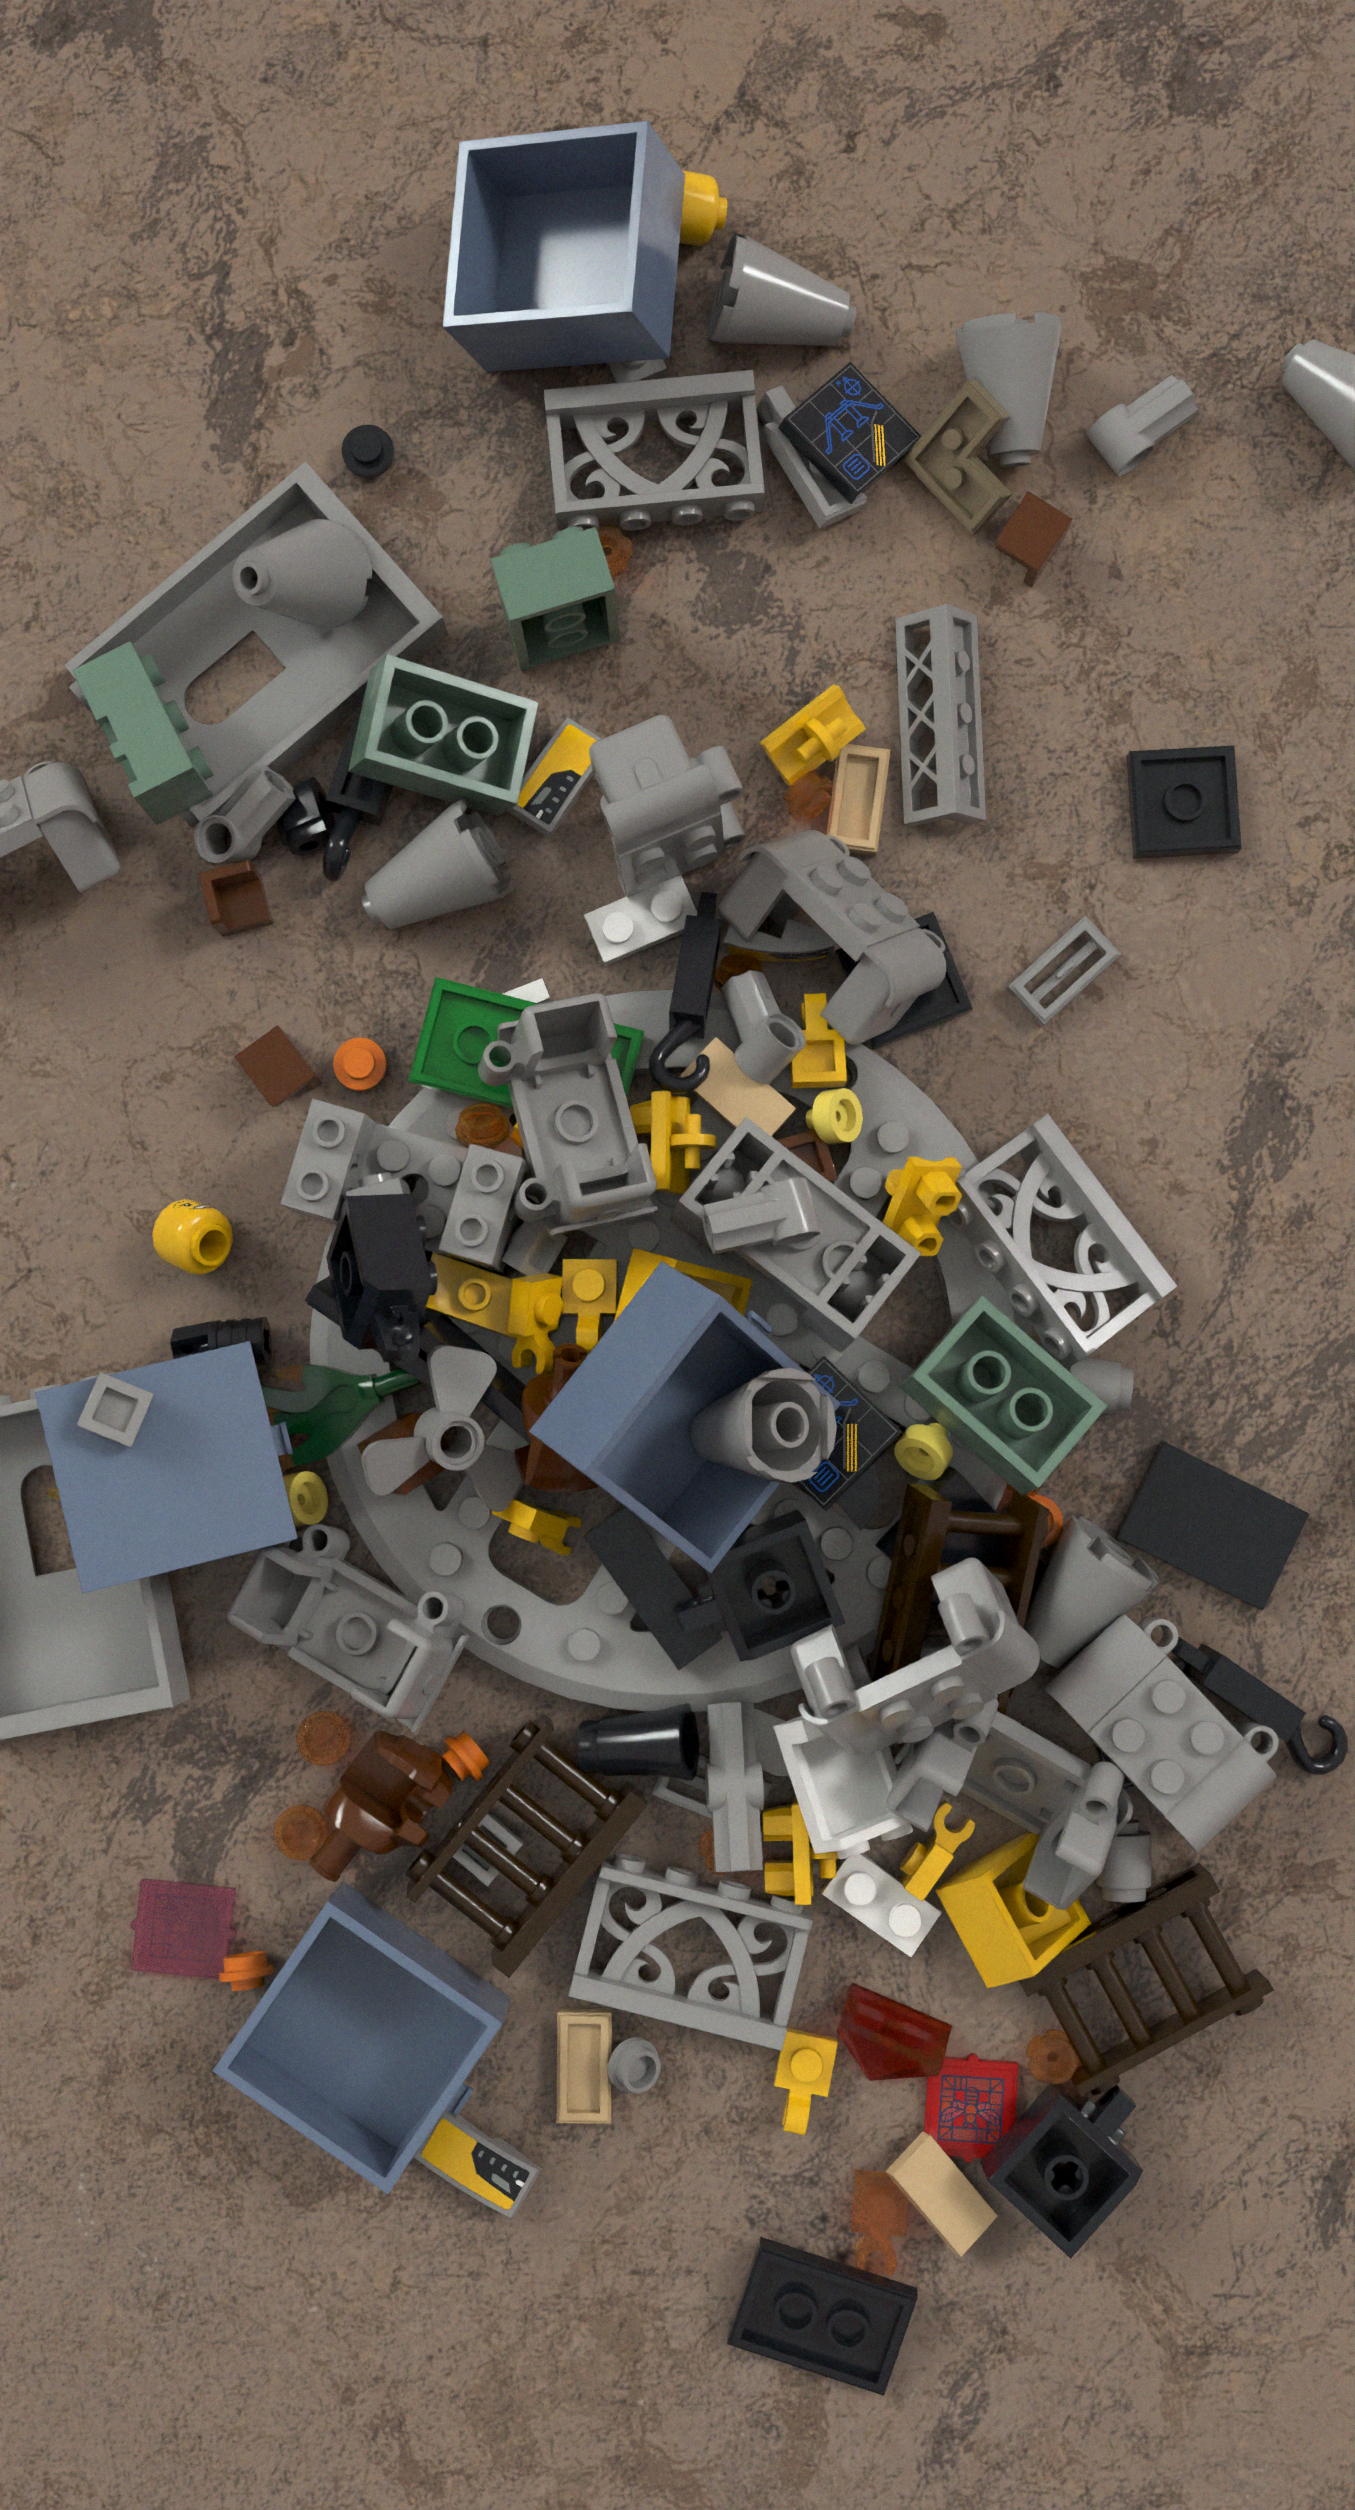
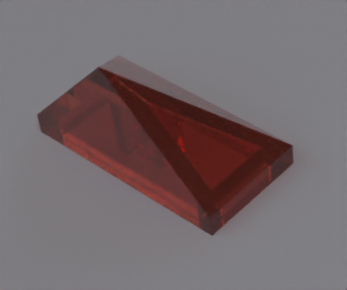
M852 1982L847 1992L836 2033L869 2081L938 2076L942 2070L952 2025Z

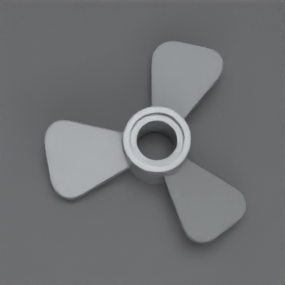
M438 1345L431 1349L427 1355V1366L436 1407L427 1410L420 1416L414 1428V1437L379 1440L365 1448L361 1459L367 1486L376 1495H387L432 1460L448 1470H463L485 1506L495 1512L504 1511L509 1506L522 1481L516 1464L515 1454L484 1444V1434L481 1427L475 1420L469 1418L497 1372L496 1363L490 1355L479 1350L451 1345ZM456 1426L457 1438L454 1444L448 1449L442 1450L440 1441L443 1433L448 1428Z

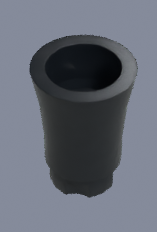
M685 1703L661 1710L628 1715L603 1716L600 1720L582 1721L578 1730L577 1752L581 1770L587 1771V1773H603L605 1776H659L692 1781L696 1776L698 1768L699 1736L696 1717L691 1710L690 1704Z

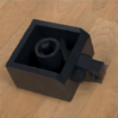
M412 1193L346 1196L326 1257L343 1339L358 1350L379 1349L383 1362L416 1360L420 1351L419 1325H422L425 1321V1307L429 1296L435 1295L437 1290L436 1267L432 1261L427 1262L424 1250L427 1236L426 1223L422 1215H416Z
M798 1509L744 1530L712 1573L704 1569L708 1581L696 1586L700 1596L674 1607L684 1634L709 1625L712 1626L714 1634L727 1630L740 1661L754 1660L792 1645L796 1641L833 1624L834 1628L845 1624L808 1523ZM773 1576L777 1581L775 1583L777 1592L767 1596L766 1592L762 1589L764 1587L763 1580Z
M1052 2081L980 2161L987 2181L1070 2259L1137 2185L1143 2172L1134 2155L1120 2143L1126 2134L1120 2126L1135 2109V2102L1116 2085L1106 2091L1095 2103L1087 2097L1078 2104L1058 2084ZM1059 2162L1064 2165L1069 2162L1071 2166L1066 2173L1060 2169L1052 2170Z

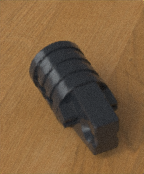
M257 1317L256 1319L242 1318L241 1320L227 1319L226 1321L213 1320L175 1328L170 1339L174 1359L248 1341L251 1343L255 1364L269 1365L272 1356L271 1330L266 1317Z

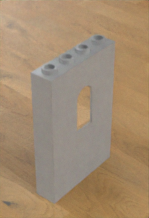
M305 461L64 666L76 679L72 670L131 641L141 657L148 653L152 655L165 680V683L157 686L165 703L175 700L190 728L181 733L189 750L199 746L214 776L206 779L213 796L179 813L184 821L193 828L206 816L216 815L258 765H266L277 774L282 775L357 711L359 703L363 704L370 670L386 654L415 662L447 635L448 632L443 616ZM316 519L333 521L352 529L366 546L372 565V579H367L364 596L369 597L365 608L353 621L334 628L315 627L244 602L237 594L232 578L233 567L237 558L243 552L305 522ZM254 631L286 669L224 721L213 725H206L195 721L188 714L185 705V697L189 687ZM76 679L69 688L89 711H92Z
M98 1375L79 1379V1382L96 1378ZM61 1384L28 1390L30 1400L12 1403L11 1395L0 1396V1740L174 1707L191 1700L168 1572L83 1594L76 1568L37 1576L23 1500V1485L27 1476L34 1469L44 1465L52 1466L35 1392L59 1387Z

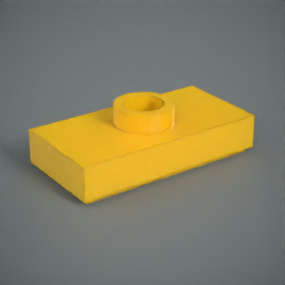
M433 1252L430 1262L432 1261L436 1267L437 1290L435 1295L429 1296L425 1308L517 1340L516 1334L507 1332L512 1279Z

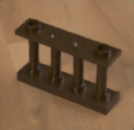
M907 1483L869 1669L873 1682L920 1660L922 1645L927 1638L950 1639L942 1617L929 1615L935 1590L931 1576L955 1565L940 1563L944 1539L949 1532L1004 1536L997 1567H985L1003 1585L1017 1621L1024 1629L1040 1549L1048 1533L1047 1517L1049 1509L1027 1495L1022 1496L1018 1492H1013L1008 1514L951 1510L952 1501L928 1485ZM1014 1687L998 1694L999 1706L997 1711L1004 1715L1008 1699L1013 1694Z
M545 1714L536 1725L528 1720L521 1727L509 1745L515 1750L433 1853L424 1849L405 1874L411 1879L407 1884L406 1897L412 1902L416 1903L425 1890L430 1887L492 1937L490 1943L495 1946L491 1950L492 1965L508 1978L511 1977L648 1805L644 1794L627 1781L619 1791L614 1787L608 1790L551 1745L547 1739L555 1729L553 1721ZM532 1758L595 1807L593 1814L598 1818L585 1834L580 1830L575 1833L512 1784ZM497 1801L501 1802L561 1850L559 1857L563 1859V1862L551 1877L546 1873L539 1876L478 1827V1824ZM462 1844H465L526 1893L525 1900L529 1904L516 1920L511 1916L506 1919L443 1870Z
M1200 1863L1146 1891L1145 1901L1126 1902L1091 1921V1924L1034 1977L1019 1980L1027 1997L1037 1992L1039 1996L1047 1998L1082 2065L1067 2073L1080 2096L1091 2092L1092 2095H1097L1110 2090L1119 2083V2075L1232 2013L1236 2016H1241L1254 2011L1263 2004V1996L1274 1991L1269 1980L1257 1969L1246 1975L1243 1974L1208 1909V1906L1211 1904L1209 1898L1219 1893L1220 1890L1211 1873ZM1179 1914L1182 1918H1189L1225 1984L1224 1987L1199 2001H1196L1160 1935L1163 1930L1161 1924ZM1133 1940L1134 1944L1141 1943L1177 2010V2013L1151 2027H1148L1112 1960L1115 1957L1113 1950ZM1084 1966L1087 1970L1094 1971L1129 2036V2039L1102 2054L1064 1986L1068 1981L1066 1976Z

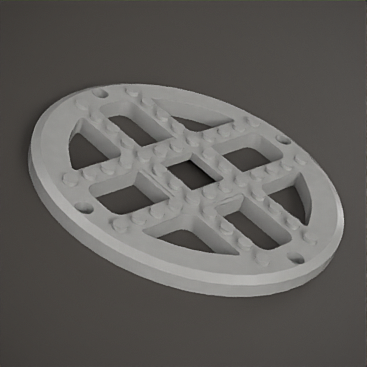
M673 990L633 991L605 996L609 1004L613 1023L644 1031L633 1076L650 1074L649 1058L653 1049L669 1032V1009ZM712 992L704 1039H689L667 1058L665 1067L669 1073H683L715 1037L734 1053L741 1045L742 1041L724 1001L723 993ZM778 1006L781 1014L792 1019L803 1030L801 1014ZM844 1039L846 1069L851 1075V1084L847 1089L851 1090L860 1102L863 1122L858 1137L854 1141L847 1142L849 1156L838 1179L834 1182V1186L876 1217L890 1195L884 1186L889 1172L895 1169H904L908 1157H919L929 1161H941L946 1157H955L962 1166L958 1178L979 1164V1161L962 1135L925 1093L896 1067L863 1044L852 1045ZM789 1064L769 1083L786 1100L793 1102L806 1111L813 1109V1104L818 1094L827 1090L826 1088L791 1089ZM424 1087L388 1126L466 1149L469 1148L470 1143L521 1157L527 1162L525 1150L509 1139L514 1131L512 1122L516 1119L513 1109ZM700 1097L697 1098L691 1108L690 1114L701 1115V1134L715 1135L717 1137V1148L701 1151V1169L690 1170V1186L735 1131V1128ZM414 1176L415 1187L411 1192L414 1206L422 1203L429 1192L427 1181L419 1176ZM991 1182L982 1183L978 1188V1193L994 1215L997 1216L999 1210L997 1205L987 1199L995 1195L996 1192ZM654 1191L650 1199L654 1206H658L659 1212L579 1230L597 1241L587 1259H617L619 1261V1300L633 1248L753 1279L744 1317L746 1318L747 1313L752 1310L773 1328L772 1332L766 1337L797 1365L810 1370L825 1356L885 1416L905 1430L914 1424L927 1426L930 1423L940 1424L899 1387L914 1369L860 1336L842 1353H839L798 1321L806 1307L733 1250L713 1255L669 1219L683 1195H672ZM526 1195V1199L539 1205L538 1199L535 1196ZM941 1216L937 1230L944 1240L938 1254L932 1257L941 1282L948 1329L973 1302L983 1295L1032 1339V1327L1028 1319L1013 1308L1008 1299L1007 1291L995 1275L980 1264L975 1248L963 1232L953 1226L946 1216ZM334 1224L325 1245L317 1283L330 1276L326 1257L337 1226ZM812 1238L798 1243H807L810 1240H812ZM313 1308L310 1330V1364L330 1366L362 1375L376 1373L377 1377L395 1371L394 1363L383 1362L381 1355L374 1349L358 1350L345 1341L342 1337L341 1327ZM426 1309L424 1323L427 1324L442 1314ZM561 1312L558 1330L548 1332V1337L555 1348L565 1343L576 1344L578 1316H564ZM602 1316V1337L613 1324L615 1316ZM448 1317L524 1385L527 1386L530 1379L540 1375L536 1373L537 1359L534 1352L532 1354V1365L521 1368L513 1367L511 1356L516 1340ZM397 1393L384 1397L385 1402L378 1405L368 1415L355 1434L339 1450L326 1457L332 1479L351 1521L377 1563L405 1597L418 1603L424 1594L432 1591L458 1596L464 1605V1615L458 1628L469 1635V1639L464 1647L480 1659L523 1682L574 1700L614 1709L646 1712L685 1703L690 1704L692 1712L707 1711L708 1704L727 1702L758 1703L803 1688L791 1655L792 1645L754 1660L740 1661L727 1630L720 1632L723 1637L722 1640L678 1670L649 1628H634L631 1625V1620L636 1610L603 1564L598 1569L586 1591L578 1599L563 1603L545 1597L506 1573L496 1564L492 1555V1542L504 1519L491 1514L492 1510L487 1508L467 1476L463 1479L445 1510L441 1509L437 1504L427 1482H424L406 1495L389 1493L380 1496L370 1491L363 1470L362 1455L357 1444L401 1417ZM500 1419L486 1442L487 1445L512 1453L515 1452V1449L529 1444L502 1419ZM947 1430V1439L953 1448V1458L947 1468L951 1466L957 1470L983 1499L996 1510L1004 1494L1007 1482ZM916 1477L913 1484H923L930 1487L935 1480H923ZM521 1481L513 1498L517 1499L524 1489L525 1484L523 1481ZM780 1483L750 1523L757 1526L794 1510H799L808 1523L824 1568L832 1573L830 1584L845 1620V1624L834 1628L842 1651L844 1652L857 1645L863 1656H866L874 1649L891 1566L890 1560L875 1544L900 1519L904 1499L886 1524L877 1528L864 1527L860 1531L854 1522L833 1509L829 1508L825 1511L807 1493L790 1483ZM639 1519L668 1560L676 1546ZM443 1603L439 1606L440 1616L443 1612ZM499 1607L512 1609L519 1619L517 1632L510 1637L502 1638L496 1636L489 1627L490 1614Z

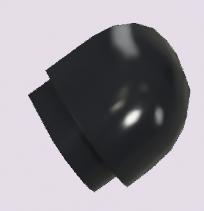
M310 777L293 787V794L296 799L277 820V829L281 843L289 847L292 854L299 856L310 855L324 850L336 823L333 812L329 810L327 805V796L316 778Z

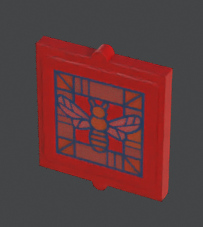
M970 2053L967 2058L928 2055L924 2132L932 2136L947 2156L962 2157L966 2163H971L973 2158L983 2159L1015 2123L1018 2062L979 2059L975 2053Z

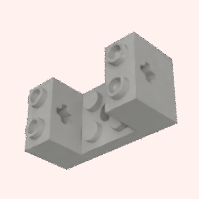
M312 1099L280 1205L299 1215L337 1225L346 1198V1191L360 1188L358 1182L360 1179L386 1172L391 1173L392 1179L399 1177L403 1181L414 1176L423 1177L428 1183L429 1192L426 1199L414 1207L416 1215H422L426 1223L427 1236L424 1250L501 1273L504 1272L506 1263L501 1260L508 1250L509 1239L519 1222V1217L513 1209V1201L521 1185L527 1179L532 1178L528 1163L523 1158L471 1143L468 1149L377 1124L362 1112Z
M745 1117L679 1199L669 1220L712 1253L703 1227L701 1211L703 1205L759 1193L758 1190L777 1181L795 1177H806L821 1234L802 1244L794 1243L784 1246H773L772 1242L733 1251L803 1304L806 1310L799 1317L798 1321L839 1353H842L858 1337L921 1255V1252Z

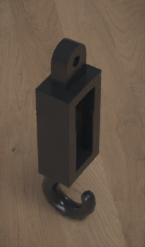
M360 703L326 798L329 810L340 814L327 840L323 855L322 868L324 877L333 882L339 881L344 874L351 855L348 844L360 822L364 821L380 826L393 788L391 784L348 772L363 705Z
M702 891L697 916L686 915L669 1009V1032L655 1046L649 1058V1071L653 1081L663 1090L673 1094L688 1093L697 1089L707 1079L710 1071V1060L705 1054H701L696 1058L695 1071L686 1077L671 1075L665 1067V1062L680 1045L689 1039H704L721 937V919H715L717 893Z
M1178 1637L1176 1646L1170 1652L1187 1663L1183 1673L1253 1722L1271 1728L1278 1738L1284 1740L1292 1760L1302 1771L1312 1775H1324L1334 1771L1344 1762L1348 1751V1738L1343 1726L1335 1718L1328 1715L1319 1717V1726L1331 1733L1332 1746L1326 1755L1319 1758L1311 1757L1303 1742L1300 1722L1306 1714L1305 1711L1223 1654L1203 1643L1196 1649Z

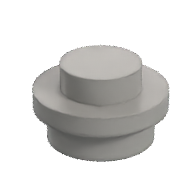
M632 2037L623 2041L610 2056L607 2068L608 2077L617 2089L625 2093H642L649 2090L656 2083L661 2071V2063L656 2048L649 2041L641 2037Z

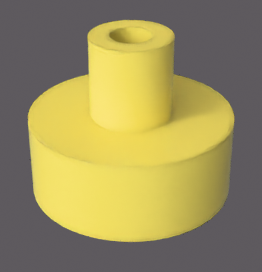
M841 1088L819 1093L814 1101L813 1109L807 1111L805 1119L808 1128L815 1130L822 1141L827 1144L851 1142L858 1137L862 1128L863 1114L857 1096L851 1090Z
M930 1423L928 1426L914 1424L904 1431L895 1445L894 1454L902 1468L911 1475L923 1480H935L943 1474L951 1462L953 1448L947 1439V1430L938 1423Z
M310 1471L285 1475L283 1480L294 1526L302 1527L320 1522L328 1508V1493L322 1479Z

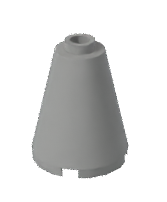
M733 233L720 269L724 270L719 287L715 286L707 331L708 337H710L709 340L722 344L836 346L840 337L848 338L855 322L856 306L849 304V292L751 237Z
M1033 312L1034 323H1029L1025 319H1017V313L997 314L962 323V329H955L956 343L966 379L975 378L1011 416L985 446L988 457L999 459V467L1001 468L1030 465V456L1041 452L1062 329L1061 317L1056 314Z
M1316 339L1309 341L1305 345L1298 343L1290 350L1281 365V371L1284 372L1282 385L1355 471V354Z
M316 519L305 522L243 552L234 564L232 578L237 594L249 605L315 627L334 628L353 621L365 608L369 596L364 595L367 579H372V565L366 546L352 529L333 521Z
M460 799L452 803L365 883L366 895L361 898L362 904L368 916L376 925L383 922L387 928L395 929L503 899L515 892L512 876L503 880L498 869L499 866L506 863L498 843L477 811L469 815L465 813L469 803L466 799Z
M790 1367L771 1369L761 1373L699 1411L691 1425V1440L697 1453L706 1460L778 1483L806 1480L817 1473L813 1471L823 1459L829 1458L834 1449L837 1430L834 1407L827 1394L821 1395L817 1387L811 1382L815 1379L807 1372Z
M1073 1515L1065 1524L1027 1610L1024 1630L1038 1645L1040 1652L1038 1667L1041 1669H1045L1048 1664L1060 1668L1095 1640L1121 1614H1127L1154 1592L1161 1582L1158 1575L1140 1557L1134 1563V1560L1123 1550L1125 1547L1123 1543L1099 1526L1082 1517L1076 1519Z

